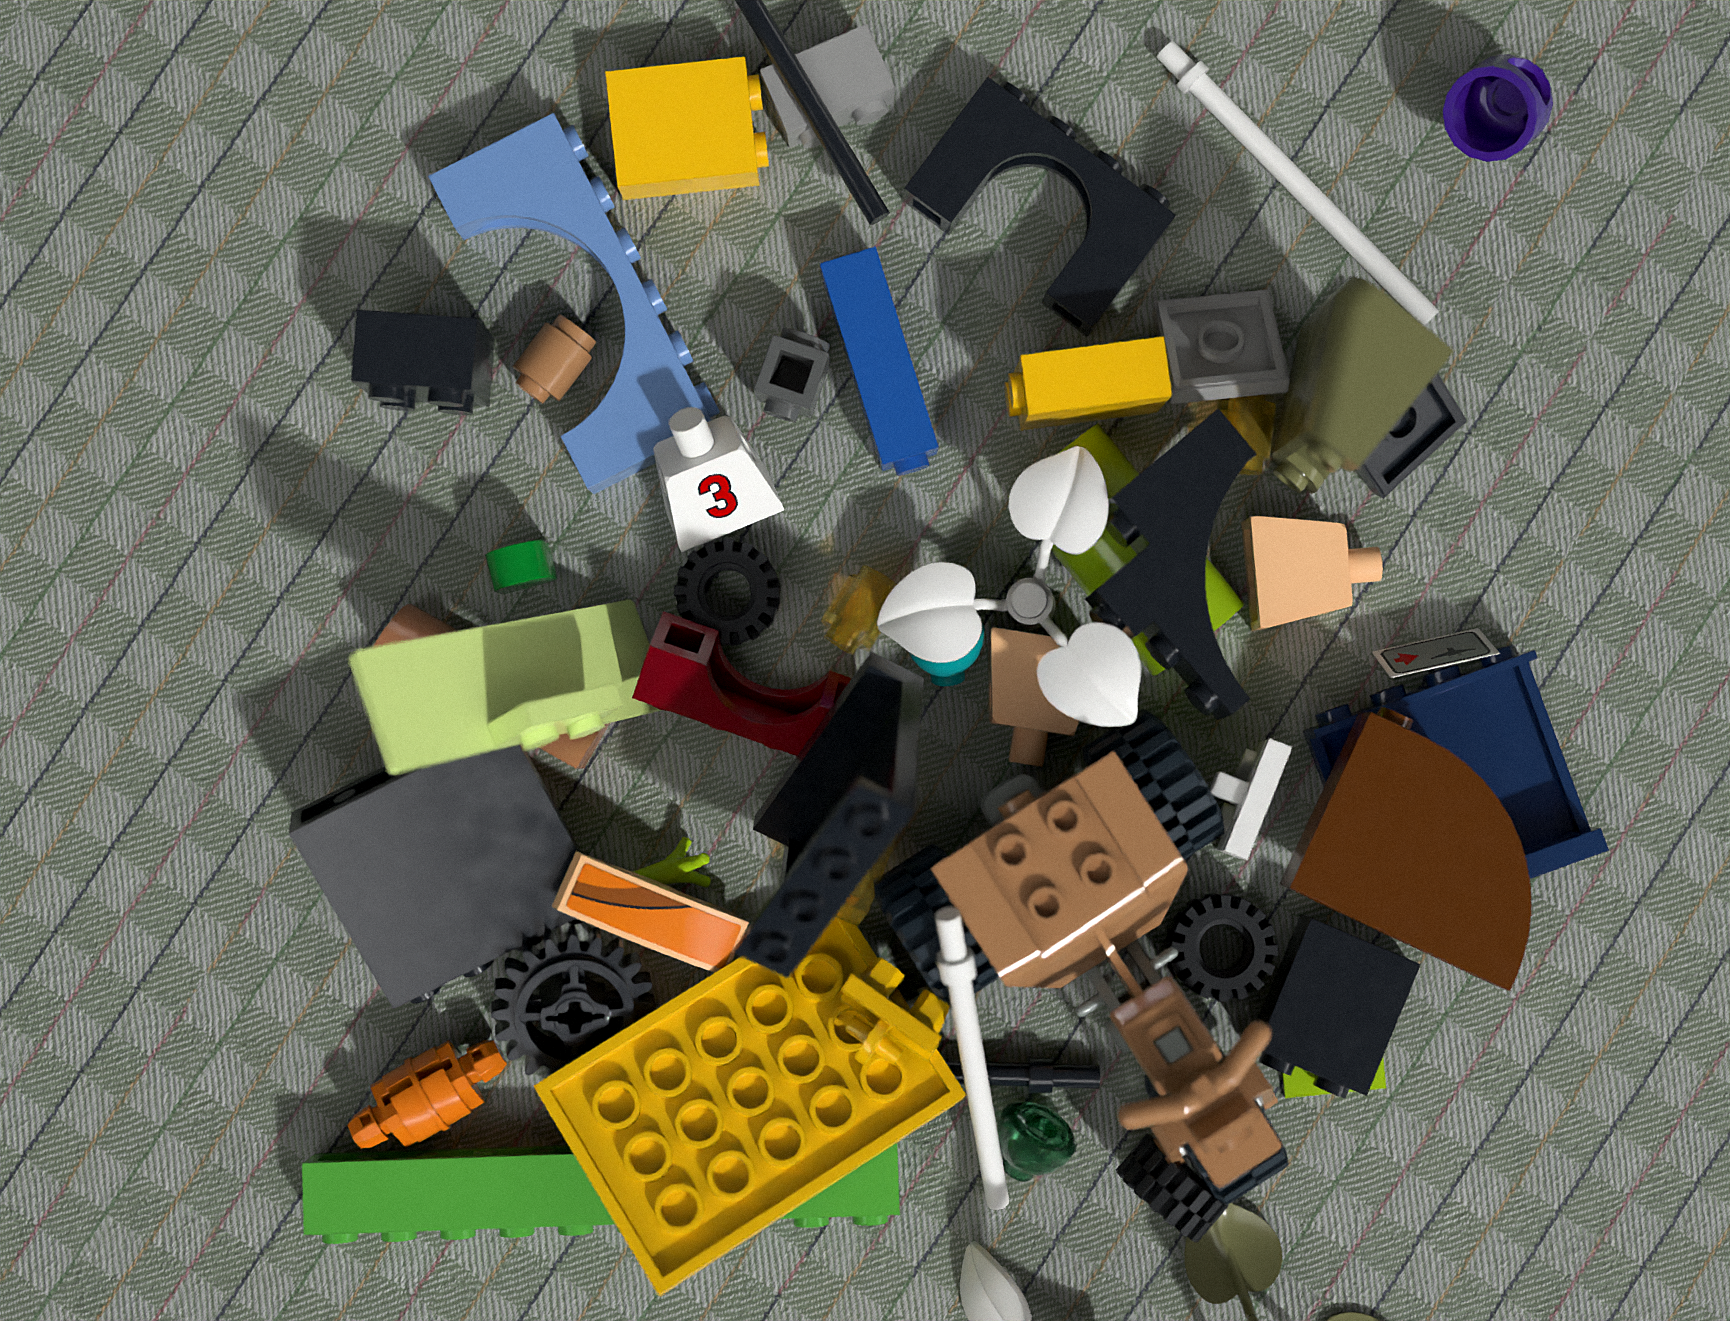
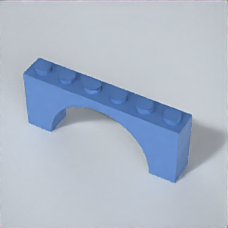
M552 113L428 177L454 228L463 240L481 233L505 228H526L552 233L567 239L590 254L613 280L619 293L625 321V341L620 367L612 386L598 407L579 425L561 436L587 489L594 495L656 463L653 448L658 442L673 436L669 427V420L676 412L684 408L695 407L703 412L706 422L711 421L710 418L719 414L720 411L705 382L693 386L684 366L693 362L692 356L678 330L667 335L658 317L667 308L653 280L650 279L641 284L631 265L640 260L641 257L626 228L624 227L615 232L605 212L615 208L600 177L598 176L588 181L579 161L589 156L574 126L571 125L562 130L555 114Z

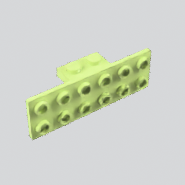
M632 600L360 649L349 656V663L388 771L392 774L522 744L524 750H531L557 740L561 734L568 733L570 739H577L601 730L605 727L604 724L662 711L650 704L632 698L650 645Z

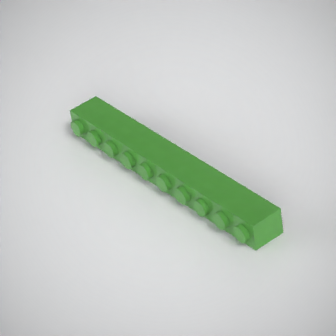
M897 1143L780 1219H794V1226L814 1228L828 1225L829 1217H852L853 1224L873 1226L887 1223L888 1215H900ZM569 1145L315 1153L302 1163L304 1235H322V1242L326 1244H343L357 1241L358 1233H381L382 1241L402 1242L416 1239L417 1231H440L441 1239L461 1240L475 1237L476 1229H499L500 1237L520 1238L534 1235L535 1227H558L559 1235L579 1236L593 1233V1225H616Z

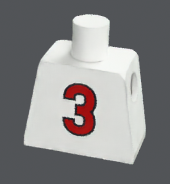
M689 407L676 412L670 418L669 427L673 436L658 442L653 451L666 513L681 552L784 511L768 470L732 417L721 416L706 422L700 409Z

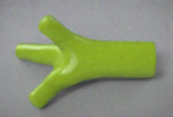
M682 837L673 852L664 860L632 871L664 884L693 883L707 888L711 883L710 877L693 871L708 864L710 861L709 855L701 853L685 857L687 850L692 844L688 837Z

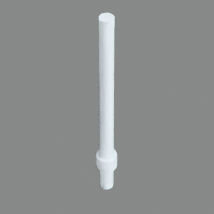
M946 907L940 909L935 914L941 950L936 955L941 982L948 986L986 1205L990 1209L1000 1210L1009 1204V1195L972 980L976 977L974 955L972 949L965 945L960 911L954 907Z

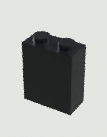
M1300 914L1257 1018V1021L1266 1023L1271 1030V1038L1262 1050L1258 1062L1290 1076L1295 1066L1316 1075L1313 1081L1314 1086L1346 1099L1349 1089L1367 1096L1421 964Z

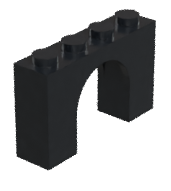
M987 77L905 186L903 202L950 235L982 190L994 178L1006 171L1021 167H1036L1051 171L1065 179L1074 188L1082 201L1086 215L1085 238L1046 291L1041 304L1088 337L1167 231L1176 214L1168 209L1170 202L1158 190L1147 184H1142L1139 188L1121 175L1123 168L1113 157L1101 150H1095L1094 153H1091L1076 142V133L1061 119L1052 115L1045 119L1028 106L1030 104L1029 98L1016 86L1006 81L999 85Z

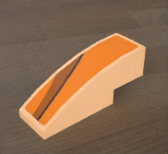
M577 851L552 904L553 908L591 925L714 973L732 962L735 955L733 953L734 947L745 933L749 923L725 908L684 894L667 884Z

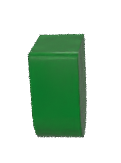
M543 540L522 542L485 554L494 592L504 595L558 580L549 543Z

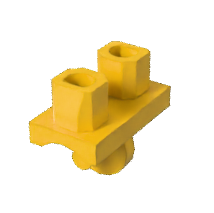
M878 957L869 965L859 978L851 974L841 988L843 993L840 1001L875 1025L872 1028L854 1016L845 1028L846 1032L863 1043L854 1058L865 1065L876 1052L894 1065L904 1050L887 1039L886 1036L888 1034L928 1062L941 1040V1036L938 1034L942 1029L950 1006L925 989L908 1013L891 1002L889 999L901 984L905 975L882 957Z

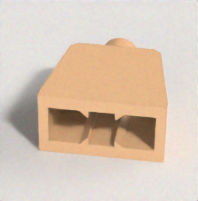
M1252 516L1241 522L1251 631L1263 630L1350 607L1353 602L1351 584L1377 582L1382 579V557L1379 547L1348 549L1345 524L1266 516Z
M992 627L988 635L989 723L1014 727L1009 762L1043 767L1048 733L1074 736L1079 720L1067 716L1055 708L1045 697L1039 685L1037 676L1038 663L1048 652L1060 647L1051 636Z

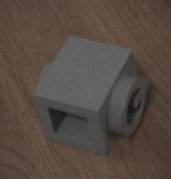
M783 328L780 336L773 334L754 388L757 401L765 403L763 412L796 423L798 415L812 419L830 366L829 343L813 335L790 328Z

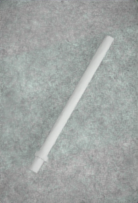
M1173 40L1160 51L1156 58L1179 80L1176 86L1184 94L1190 91L1408 313L1425 325L1439 312L1407 277L1208 77L1206 73L1209 71V68L1202 61L1196 64Z

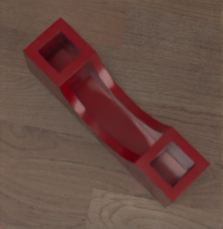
M663 611L649 645L632 698L650 704L657 709L670 711L707 724L716 730L727 731L761 743L770 749L781 750L797 756L852 678L828 671L816 682L797 689H774L759 685L741 675L727 660L721 647L718 630Z

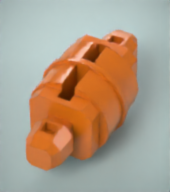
M448 1040L439 1046L430 1048L415 1058H407L404 1060L405 1063L385 1074L382 1076V1079L370 1085L377 1106L372 1107L368 1105L355 1114L348 1122L347 1126L353 1140L360 1148H371L388 1140V1134L392 1132L407 1148L417 1141L425 1140L440 1130H448L452 1123L473 1111L472 1109L484 1103V1098L477 1082L481 1080L485 1083L501 1073L507 1065L500 1047L494 1040H484L467 1048V1054L462 1056Z

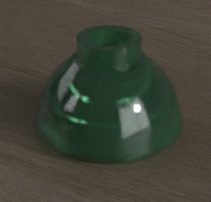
M1014 1102L1004 1107L998 1121L997 1131L1006 1174L1015 1180L1028 1182L1032 1180L1034 1175L1041 1176L1057 1171L1070 1160L1076 1151L1077 1143L1071 1128L1061 1116L1053 1110L1034 1102Z

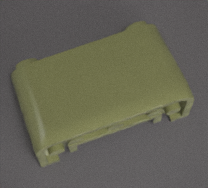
M1351 276L1314 311L1300 328L1289 376L1288 392L1285 394L1272 451V459L1278 465L1273 471L1274 475L1293 491L1301 493L1305 489L1312 495L1323 485L1327 476L1331 472L1335 473L1339 467L1347 471H1354L1359 468L1455 350L1375 285L1363 278Z

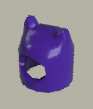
M1512 54L1491 56L1460 76L1448 91L1443 107L1445 130L1454 146L1468 157L1485 162L1506 160L1523 150L1547 125L1553 107L1552 88L1543 69L1530 60Z

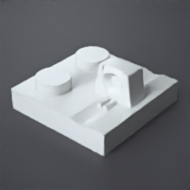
M1269 738L1259 742L1256 752L1248 748L1245 749L1234 777L1221 771L1215 774L1210 786L1212 795L1234 804L1233 806L1224 802L1220 810L1223 816L1225 834L1219 837L1221 839L1216 850L1238 859H1248L1292 747Z

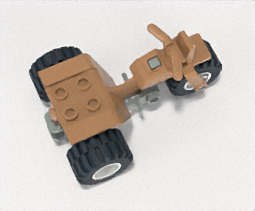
M1141 709L1137 712L1136 720L1132 724L1115 726L1083 746V759L1086 769L1049 792H1043L1032 777L1021 774L1008 778L988 791L980 801V808L991 825V829L970 841L949 857L942 848L931 843L872 881L873 895L933 992L950 1007L948 986L940 980L936 959L941 946L935 914L942 908L954 907L960 911L965 945L972 949L976 967V977L972 980L974 994L999 978L1002 979L1006 987L1062 988L1085 973L1098 994L1080 1004L1076 1008V1014L1080 1017L1086 1016L1105 1004L1111 1020L1104 1024L1123 1054L1131 1050L1146 1074L1144 1076L1145 1089L1150 1099L1123 1105L1118 1111L1119 1123L1127 1129L1154 1125L1151 1128L1156 1137L1153 1141L1159 1150L1166 1155L1165 1159L1169 1164L1171 1162L1176 1163L1180 1166L1185 1163L1183 1156L1186 1155L1215 1198L1229 1205L1288 1167L1286 1149L1261 1108L1262 1106L1267 1110L1278 1103V1100L1273 1093L1271 1085L1254 1062L1269 1042L1271 1030L1262 1021L1252 1022L1226 1057L1195 1012L1191 1002L1177 981L1171 977L1161 979L1156 971L1176 958L1178 950L1175 947H1170L1151 960H1148L1136 942L1138 938L1162 923L1188 871L1184 859L1225 834L1220 808L1188 754L1157 716ZM1127 950L1130 957L1124 961V964L1119 955ZM1108 962L1126 989V992L1117 998L1107 984L1114 980L1111 973L1108 971L1101 975L1098 971V968ZM1135 965L1145 979L1137 984L1128 970Z

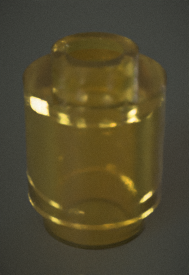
M1266 394L1218 399L1217 409L1219 408L1257 453L1239 473L1241 475H1261L1263 462L1270 460L1276 404L1266 401Z
M862 565L857 575L850 574L821 618V623L828 628L824 638L850 655H854L858 648L869 652L882 633L877 626L880 610L887 596L897 584L881 572L867 565Z

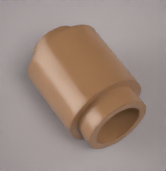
M559 314L552 324L545 322L512 366L521 374L515 384L542 404H544L549 396L560 402L592 359L589 352L596 344V341L576 324Z

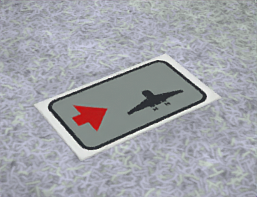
M1479 628L1372 651L1390 678L1500 654Z

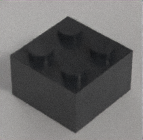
M357 309L351 382L368 393V399L380 401V407L384 409L414 411L415 402H426L438 405V412L472 415L473 406L490 407L495 338L477 318Z

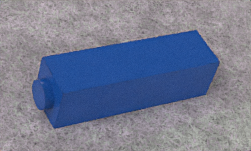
M876 246L820 263V275L881 470L885 471L895 468L896 475L902 476L929 467L928 457L937 455L939 446Z

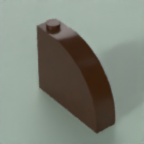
M1380 707L1377 714L1372 712L1358 713L1279 884L1483 981L1511 991L1524 959L1532 913L1528 865L1521 841L1511 818L1485 781L1464 761L1446 748L1411 731L1410 728L1414 722L1413 720L1385 707Z

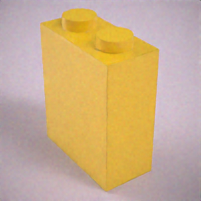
M745 57L605 71L617 187L623 200L760 186L758 168L769 167L765 131L754 132L752 111L763 110L759 74L748 75Z
M1164 336L1020 355L1014 372L1008 373V382H1005L1008 416H1019L1021 431L1157 413L1172 396Z

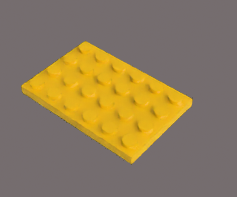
M844 905L789 978L783 977L743 957H739L533 1086L659 1297L953 1107L967 1096L937 1049L928 1062H926L887 1034V1039L904 1050L894 1065L876 1052L865 1065L854 1058L863 1043L846 1032L845 1028L854 1016L872 1028L875 1025L840 1001L843 993L841 988L851 974L859 978L862 972L877 959V956ZM897 988L889 1000L908 1013L911 1008Z

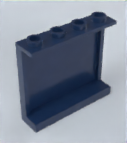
M1512 644L1498 648L1497 650L1500 654L1479 658L1482 665L1480 667L1463 673L1460 672L1458 664L1439 669L1424 675L1427 683L1425 687L1406 693L1403 684L1381 690L1369 695L1372 706L1351 713L1348 704L1337 706L1316 714L1315 718L1318 725L1303 730L1324 788L1358 713L1372 712L1377 714L1380 707H1385L1414 721L1410 728L1411 731L1446 748L1464 761L1485 781L1498 797L1511 818L1521 841L1530 879L1609 851L1601 828L1590 827L1529 665V661L1538 659L1535 650L1515 653Z

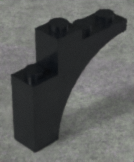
M1219 408L1108 500L1106 530L1119 545L1124 548L1131 546L1137 555L1085 598L1092 607L1089 611V616L1093 623L1115 626L1130 639L1143 632L1149 639L1145 645L1151 656L1163 668L1170 670L1173 667L1188 685L1184 692L1190 702L1202 714L1209 716L1212 713L1217 720L1233 715L1250 698L1226 663L1211 623L1206 595L1208 543L1214 520L1223 498L1237 475L1248 461L1257 454Z

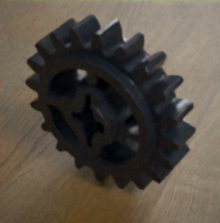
M569 925L566 940L563 942H558L550 929L544 930V948L538 949L533 943L527 940L523 941L522 951L525 962L507 957L505 959V972L509 978H495L494 994L499 999L491 1002V1018L500 1020L495 1024L496 1040H509L506 1045L509 1061L526 1055L524 1068L525 1074L528 1076L535 1073L541 1066H546L547 1077L642 1019L648 1013L656 1010L654 994L647 992L653 987L650 972H638L642 966L639 953L633 952L622 957L624 946L623 940L619 936L603 947L600 928L595 927L590 932L586 941L579 940L575 925ZM584 970L603 976L617 990L606 992L605 983L593 981L586 975ZM556 973H559V975L554 981L547 985L540 986L539 995L532 994L534 989L542 981ZM570 1002H579L577 1010H568ZM609 1017H615L608 1026ZM540 1020L542 1029L553 1031L559 1035L562 1041L543 1034L531 1021ZM608 1026L599 1034L589 1038L597 1029Z

